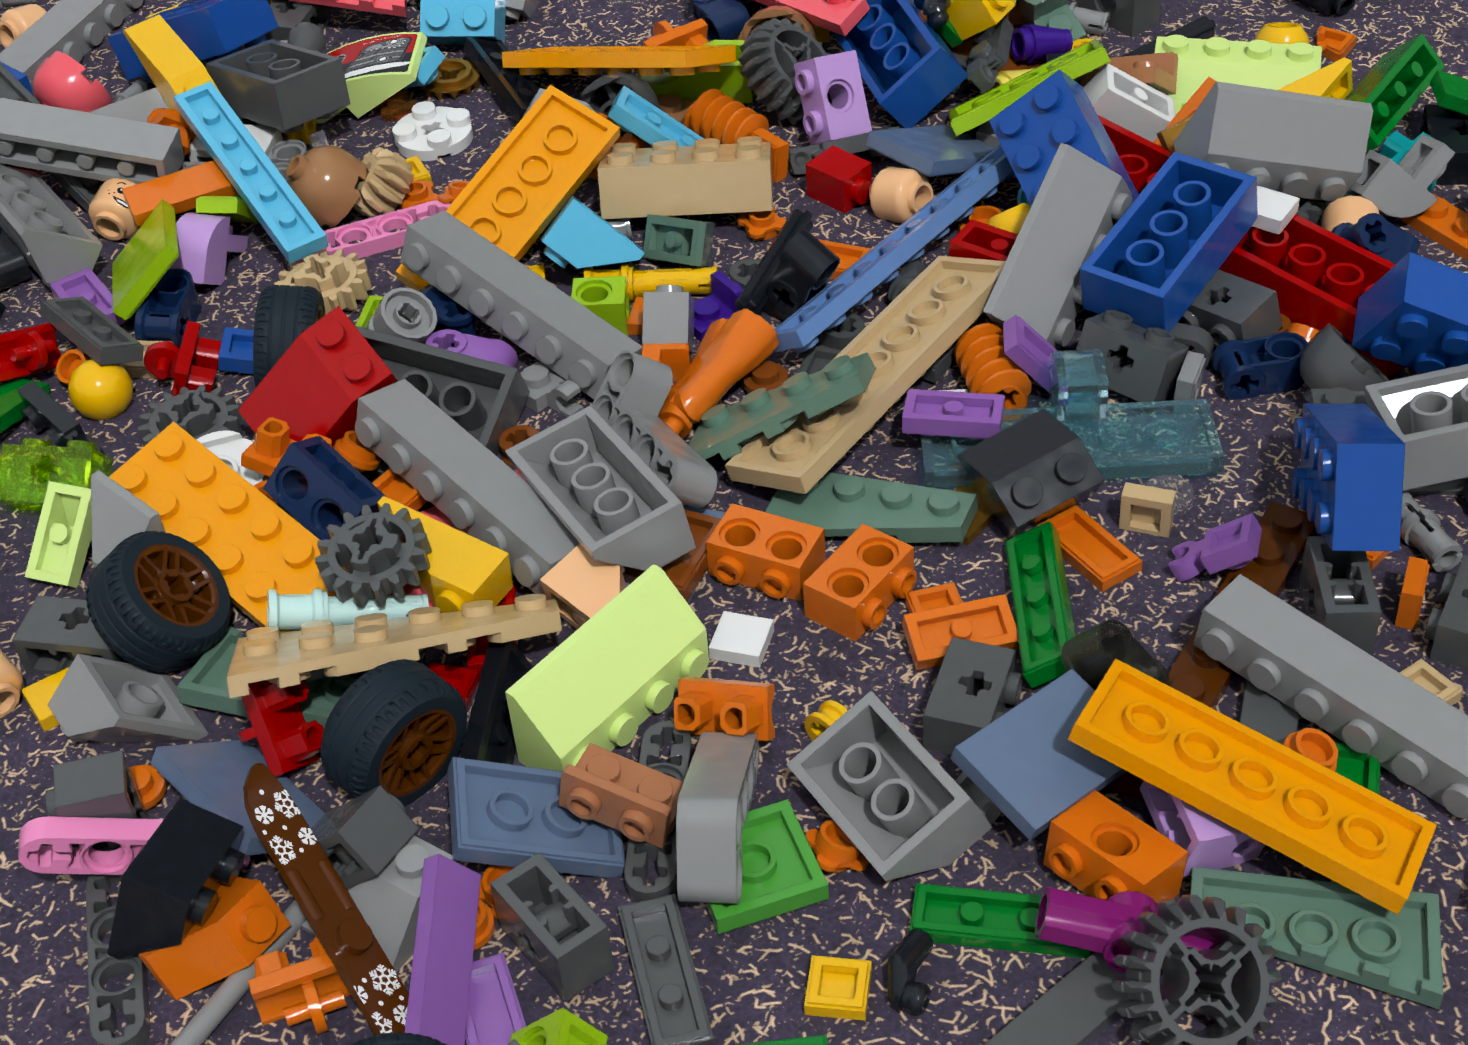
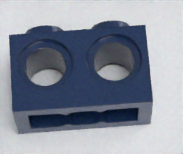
M320 436L291 443L263 487L276 500L277 505L291 517H294L320 540L331 539L327 530L329 524L339 527L345 524L340 510L342 514L349 512L354 517L362 515L363 505L368 504L372 513L379 512L377 502L385 496Z

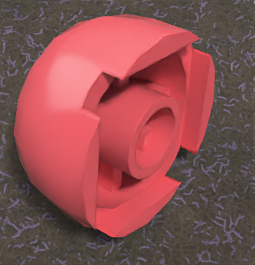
M55 51L51 56L47 57L35 73L33 92L35 98L42 105L90 113L93 110L113 103L110 94L97 79L91 83L82 74L86 69L84 66L60 51Z

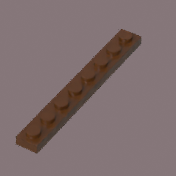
M1270 502L1259 521L1262 533L1258 557L1242 568L1230 570L1214 598L1239 574L1279 598L1304 554L1307 536H1314L1316 533V526L1312 521L1308 520L1307 513ZM1197 625L1163 683L1215 710L1236 672L1221 662L1210 658L1204 651L1193 645L1198 629ZM1128 771L1106 786L1110 790L1145 803L1139 789L1144 780Z

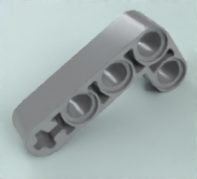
M628 350L621 352L613 361L591 407L675 494L682 504L694 508L705 507L713 498L717 488V473L715 469L658 417L672 386L673 374L670 366Z
M702 732L677 803V893L680 902L740 903L743 870L742 835L757 784L759 765L758 733L740 736L729 735L725 732Z

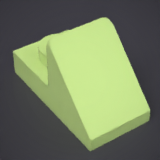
M49 481L25 577L77 588L80 583L89 543H92L91 489Z

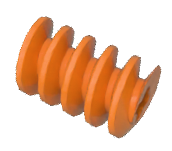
M716 88L708 89L702 93L688 108L684 118V126L704 139H719L720 144H737L738 138L751 136V131L759 128L769 131V122L765 116L756 113L749 107H745L744 104L735 101L728 95H724L723 92Z
M983 323L967 330L958 340L954 353L955 361L970 393L1005 395L1003 419L1022 416L1027 408L1032 383L1026 372L1004 354L1003 327L997 323Z

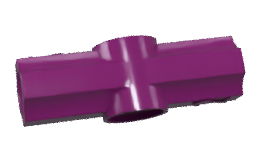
M1045 886L1040 898L1035 921V937L1041 940L1103 953L1108 966L1120 973H1126V968L1119 967L1112 960L1118 954L1130 955L1132 951L1121 935L1127 931L1143 933L1137 916L1143 912H1153L1157 915V904L1150 896L1140 892H1121L1111 896L1108 900H1103ZM1200 929L1192 930L1180 937L1186 947H1195L1198 952H1201L1203 949H1213L1218 944L1216 939Z

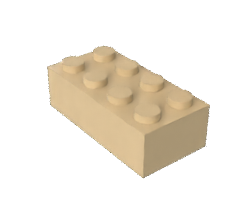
M747 136L738 138L737 144H720V140L714 138L694 141L695 146H678L677 141L671 140L654 142L652 144L653 148L636 149L635 143L613 144L611 150H608L600 160L597 168L601 218L647 217V214L680 216L773 211L771 142H762L761 137Z

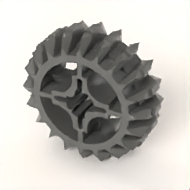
M774 17L770 21L764 22L761 26L758 25L750 32V36L745 39L744 44L740 47L742 54L738 60L744 66L740 73L748 79L747 88L754 90L757 95L756 101L761 100L766 105L767 112L775 111L780 121L787 118L793 125L799 121L803 123L804 112L800 94L795 87L794 79L796 73L794 64L831 54L825 52L822 48V42H817L813 38L811 30L805 32L799 22L792 25L787 18L778 20ZM827 93V98H828V101H829V103H830V105H831V104H832V99H831L830 94Z
M1182 895L1179 903L1172 899H1164L1157 903V915L1153 912H1143L1138 915L1137 918L1143 933L1127 931L1121 935L1132 951L1130 955L1118 954L1112 959L1119 967L1126 968V979H1118L1111 986L1117 992L1128 994L1129 999L1122 1003L1116 1011L1120 1013L1121 1017L1136 1018L1129 1034L1136 1040L1145 1041L1149 1039L1148 1045H1257L1252 1030L1266 1032L1268 1029L1274 1028L1269 1019L1263 1014L1265 1007L1276 1008L1282 1004L1275 995L1269 994V983H1276L1283 976L1278 971L1268 970L1266 964L1278 951L1270 945H1257L1265 928H1262L1257 923L1245 924L1247 911L1240 907L1231 906L1226 909L1225 901L1218 897H1206L1202 901L1198 895ZM1200 929L1216 939L1218 944L1213 949H1203L1201 952H1198L1195 947H1186L1180 937L1192 930ZM1162 967L1164 978L1160 987V971ZM1196 1010L1199 1014L1208 1015L1213 1021V1024L1206 1029L1189 1033L1182 1029L1174 1020L1182 1013L1190 1015Z

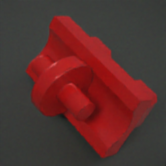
M187 321L180 349L172 342L164 341L150 345L145 352L144 365L150 373L160 380L172 377L175 380L171 393L173 396L179 395L181 387L184 386L188 390H196L200 385H205L208 393L213 390L222 341L199 337L201 323Z
M48 322L0 334V382L56 367L62 354L57 347L55 338L56 328Z
M268 680L249 683L250 695L241 696L252 727L239 732V739L241 743L257 738L267 766L275 777L320 760L318 753L321 751L323 725L319 724L316 720L306 723L299 706L300 702L308 698L309 689L305 680H301L299 685L279 688L277 684L269 683Z

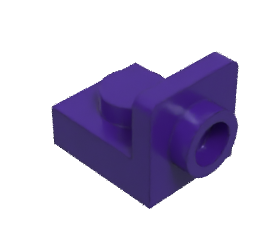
M720 271L710 275L712 294L694 303V337L700 343L711 322L720 318L730 319L731 315L738 309L735 301L743 288L739 283L730 280Z

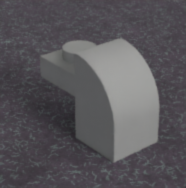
M1424 134L1420 136L1399 164H1396L1391 158L1369 150L1365 155L1361 176L1348 191L1354 196H1360L1372 201L1379 211L1387 215L1399 218L1415 216L1430 208L1438 200L1427 188L1444 173L1447 163L1454 156L1455 152L1445 143Z

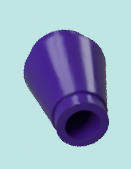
M1024 24L1021 28L1013 31L1010 47L1015 60L1030 64L1043 60L1044 54L1071 51L1073 38L1069 29Z

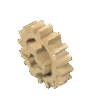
M342 249L337 250L333 255H328L326 250H321L319 255L316 253L304 257V262L302 263L293 262L289 264L291 271H280L278 273L280 281L274 282V285L310 286L316 288L323 296L325 315L338 305L342 310L345 308L355 310L358 308L356 300L367 299L368 294L366 290L372 288L365 260H358L356 253H351L345 257Z

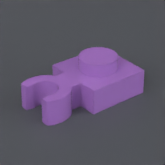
M1253 513L1206 530L1204 539L1197 542L1186 541L1173 547L1172 553L1177 560L1169 562L1168 566L1178 582L1195 577L1203 569H1207L1211 575L1227 568L1230 570L1242 568L1258 557L1262 528Z

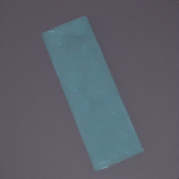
M1208 399L1005 409L1002 430L1045 409L1079 436L1104 479L1151 478L1169 475L1198 476L1208 473H1223L1225 457ZM919 434L925 487L954 488L957 486H974L957 456L959 453L986 439L973 440L967 437L952 436L931 437Z

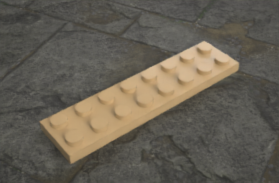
M938 256L834 358L848 355L851 359L866 352L868 353L876 370L866 392L810 419L806 418L804 413L801 412L797 420L786 428L784 432L769 439L766 438L763 432L755 435L742 448L741 453L734 455L725 464L731 481L806 494L814 488L818 481L846 455V452L866 432L871 430L887 410L897 403L901 396L926 373L929 367L945 351L950 349L952 344L977 321L978 317L983 313V309L1006 261Z

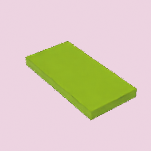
M1094 39L950 109L949 119L955 135L958 136L989 121L1059 69L1074 80L1111 62L1106 49L1098 40Z

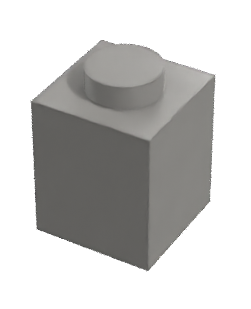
M678 285L656 286V292H644L642 346L643 344L686 343L690 347V354H693L695 301L690 292H683V287Z

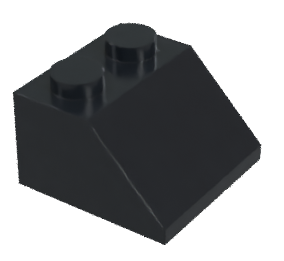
M1045 409L972 446L957 456L1000 530L1008 540L1093 496L1105 481L1079 436Z
M179 798L122 875L107 954L120 959L180 945L195 923L203 926L216 905L218 899L217 890L222 883L231 886L243 865L245 853L238 851L244 826Z

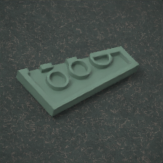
M867 352L851 359L848 355H844L832 360L823 370L808 375L807 372L797 373L784 381L782 386L767 391L766 388L756 389L747 394L739 403L728 407L725 404L713 406L701 416L702 422L688 445L705 460L718 453L723 460L729 459L741 453V446L761 432L765 434L767 439L784 432L786 428L797 420L801 412L804 413L806 418L810 419L866 392L876 367Z
M827 472L818 481L817 485L806 494L777 489L765 512L824 528L825 537H850L863 523L889 536H894L905 543L963 542L978 510L977 496L972 493Z
M228 626L221 639L203 654L177 685L180 704L248 717L242 697L229 698L227 673L238 638H243L241 630ZM350 675L328 676L307 682L309 689L308 698L299 703L306 723L316 720L324 728L334 706L357 678Z
M1192 867L1190 895H1198L1202 901L1206 897H1218L1225 901L1226 909L1231 906L1240 907L1247 911L1245 924L1257 923L1262 928H1265L1257 945L1272 946L1273 949L1278 951L1274 957L1440 1009L1443 998L1439 894L1411 891L1408 900L1397 915L1335 882Z

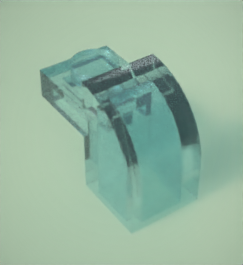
M1102 350L1051 351L1048 363L1050 374L1048 412L1060 422L1106 419L1109 382Z

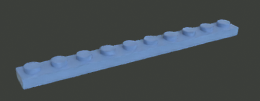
M1001 144L997 145L777 326L774 330L778 334L777 338L780 346L774 352L793 349L794 353H801L815 346L819 342L817 336L820 333L841 324L846 319L845 312L851 307H856L871 299L873 296L872 290L876 286L887 283L899 275L898 268L901 265L925 253L923 247L926 244L950 232L948 226L951 223L963 219L974 212L973 205L994 195L998 191L997 185L1001 181L1016 176Z

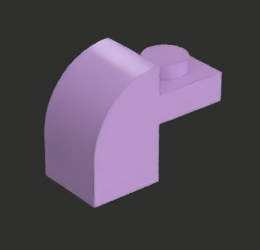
M186 213L176 222L179 256L168 270L185 269L191 273L194 283L221 285L225 280L227 251L244 253L248 245V236L232 234L233 226H230V217Z

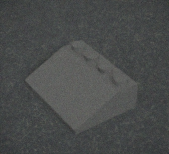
M355 326L391 370L397 381L406 379L487 449L498 456L501 451L499 437L506 429L517 425L530 393L517 368ZM381 459L378 468L368 472L382 475L390 467Z

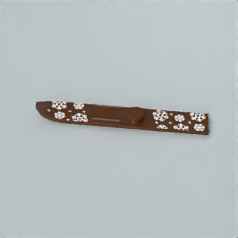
M256 763L249 769L243 786L245 809L255 832L375 1035L405 1033L409 998L407 989L286 789L263 763Z

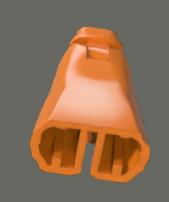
M742 309L733 313L730 319L720 318L711 322L691 365L671 387L658 417L681 438L686 437L692 430V424L702 422L701 416L708 409L716 406L732 386L759 366L780 346L777 338L778 334L774 328L761 316L749 309Z

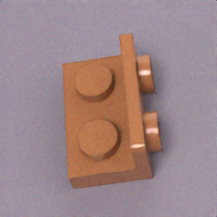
M1165 52L1110 58L1111 62L1108 64L1165 95L1176 94L1177 54ZM1102 66L1096 68L1094 72H1088L1080 76L1079 84L1084 88Z
M589 743L576 766L566 765L561 774L559 806L569 809L570 812L579 818L593 819L619 830L631 840L637 842L645 841L663 849L676 825L677 803L683 781Z

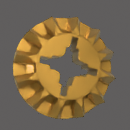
M445 58L437 67L439 73L436 78L427 86H420V89L425 91L427 97L436 95L439 100H442L446 95H451L456 99L457 94L470 95L471 88H478L481 74L471 61L460 58Z

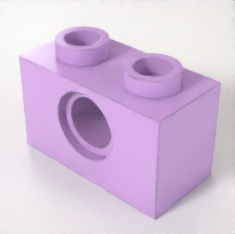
M856 50L816 57L794 64L796 73L794 79L795 87L800 94L804 112L803 126L809 136L810 145L872 131ZM827 93H829L830 96H831V99H832V104H831V105H830V103H829V101H828Z

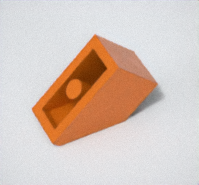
M236 877L231 886L222 883L217 890L218 899L216 905L203 926L195 923L180 945L138 955L167 995L175 1000H179L250 966L256 957H259L291 925L260 880Z

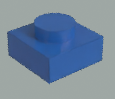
M225 327L218 356V370L254 374V330Z

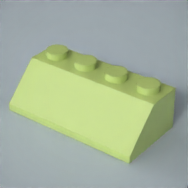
M1170 35L1167 37L1157 36L1154 54L1173 52L1178 55L1176 94L1167 95L1173 98L1176 116L1181 110L1182 103L1186 104L1208 76L1217 82L1278 90L1321 69L1322 46H1312L1305 42L1278 44L1269 43L1265 40L1245 42L1228 41L1222 37L1195 39L1182 35Z
M655 564L650 566L505 691L520 763L527 767L563 771L568 764L576 766L589 743L612 751L617 746H626L635 737L639 725L654 712L657 714L662 713L668 708L673 700L674 693L678 691V679L685 676L701 678L709 664L706 627L662 568Z

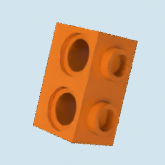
M732 503L706 541L709 575L716 577L727 585L742 584L762 590L772 598L781 599L787 597L802 602L804 598L803 583L826 561L824 528Z
M862 523L803 583L805 617L855 642L868 628L872 630L877 629L885 619L888 607L898 597L904 599V593L912 591L915 586L917 572L914 570V547Z

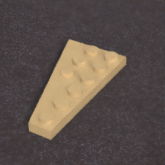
M527 594L516 597L514 599L515 604L495 607L493 601L478 600L462 604V611L441 613L439 607H421L410 610L408 612L409 617L387 620V615L384 613H372L356 617L354 619L355 624L333 626L332 620H315L301 624L300 631L279 633V628L275 626L254 628L246 632V637L238 638L227 673L229 698L250 695L248 684L264 680L277 684L279 688L299 685L301 680L311 677L312 671L323 669V673L326 676L338 677L368 671L379 665L399 659L417 661L420 660L419 651L432 646L435 649L445 650L448 654L468 650L467 647L477 642L476 638L487 635L489 642L505 643L562 631L560 610L556 599L547 600L545 594Z

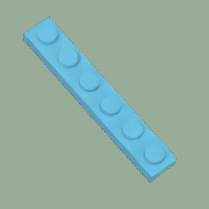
M212 81L173 96L176 109L289 264L329 247L325 232Z

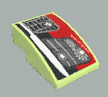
M423 32L382 34L345 44L326 53L341 58L350 99V105L336 110V115L348 108L357 118H360L414 82L427 42L425 34ZM332 117L327 119H316V123H325Z

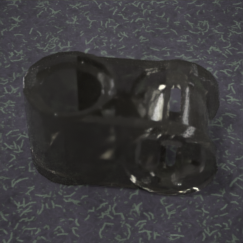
M1113 619L1104 621L1064 643L1062 661L1066 671L1068 672L1073 669L1094 690L1097 689L1115 658L1166 685L1169 684V675L1164 666L1155 660L1133 637L1129 629L1119 621Z

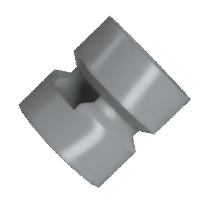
M399 287L390 290L383 296L365 328L424 344L435 329L437 313L432 302L423 293L412 288Z

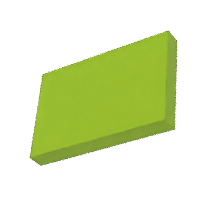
M163 199L112 263L113 313L124 320L130 319L179 256L175 207Z

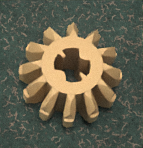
M377 147L372 153L365 154L362 161L366 164V180L358 177L355 188L361 193L353 209L369 218L393 212L399 204H403V198L410 192L408 186L414 177L412 166L406 162L405 158L396 152L393 153L388 149Z

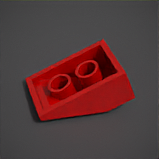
M338 305L296 338L241 405L238 412L255 434L257 428L267 418L274 417L288 423L290 427L289 439L301 441L307 434L317 433L330 438L332 447H334L335 442L343 438L345 432L355 431L358 398L398 381Z

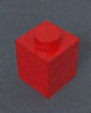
M832 145L805 164L808 197L843 213H847L856 205H863L869 200V189L872 184V162Z

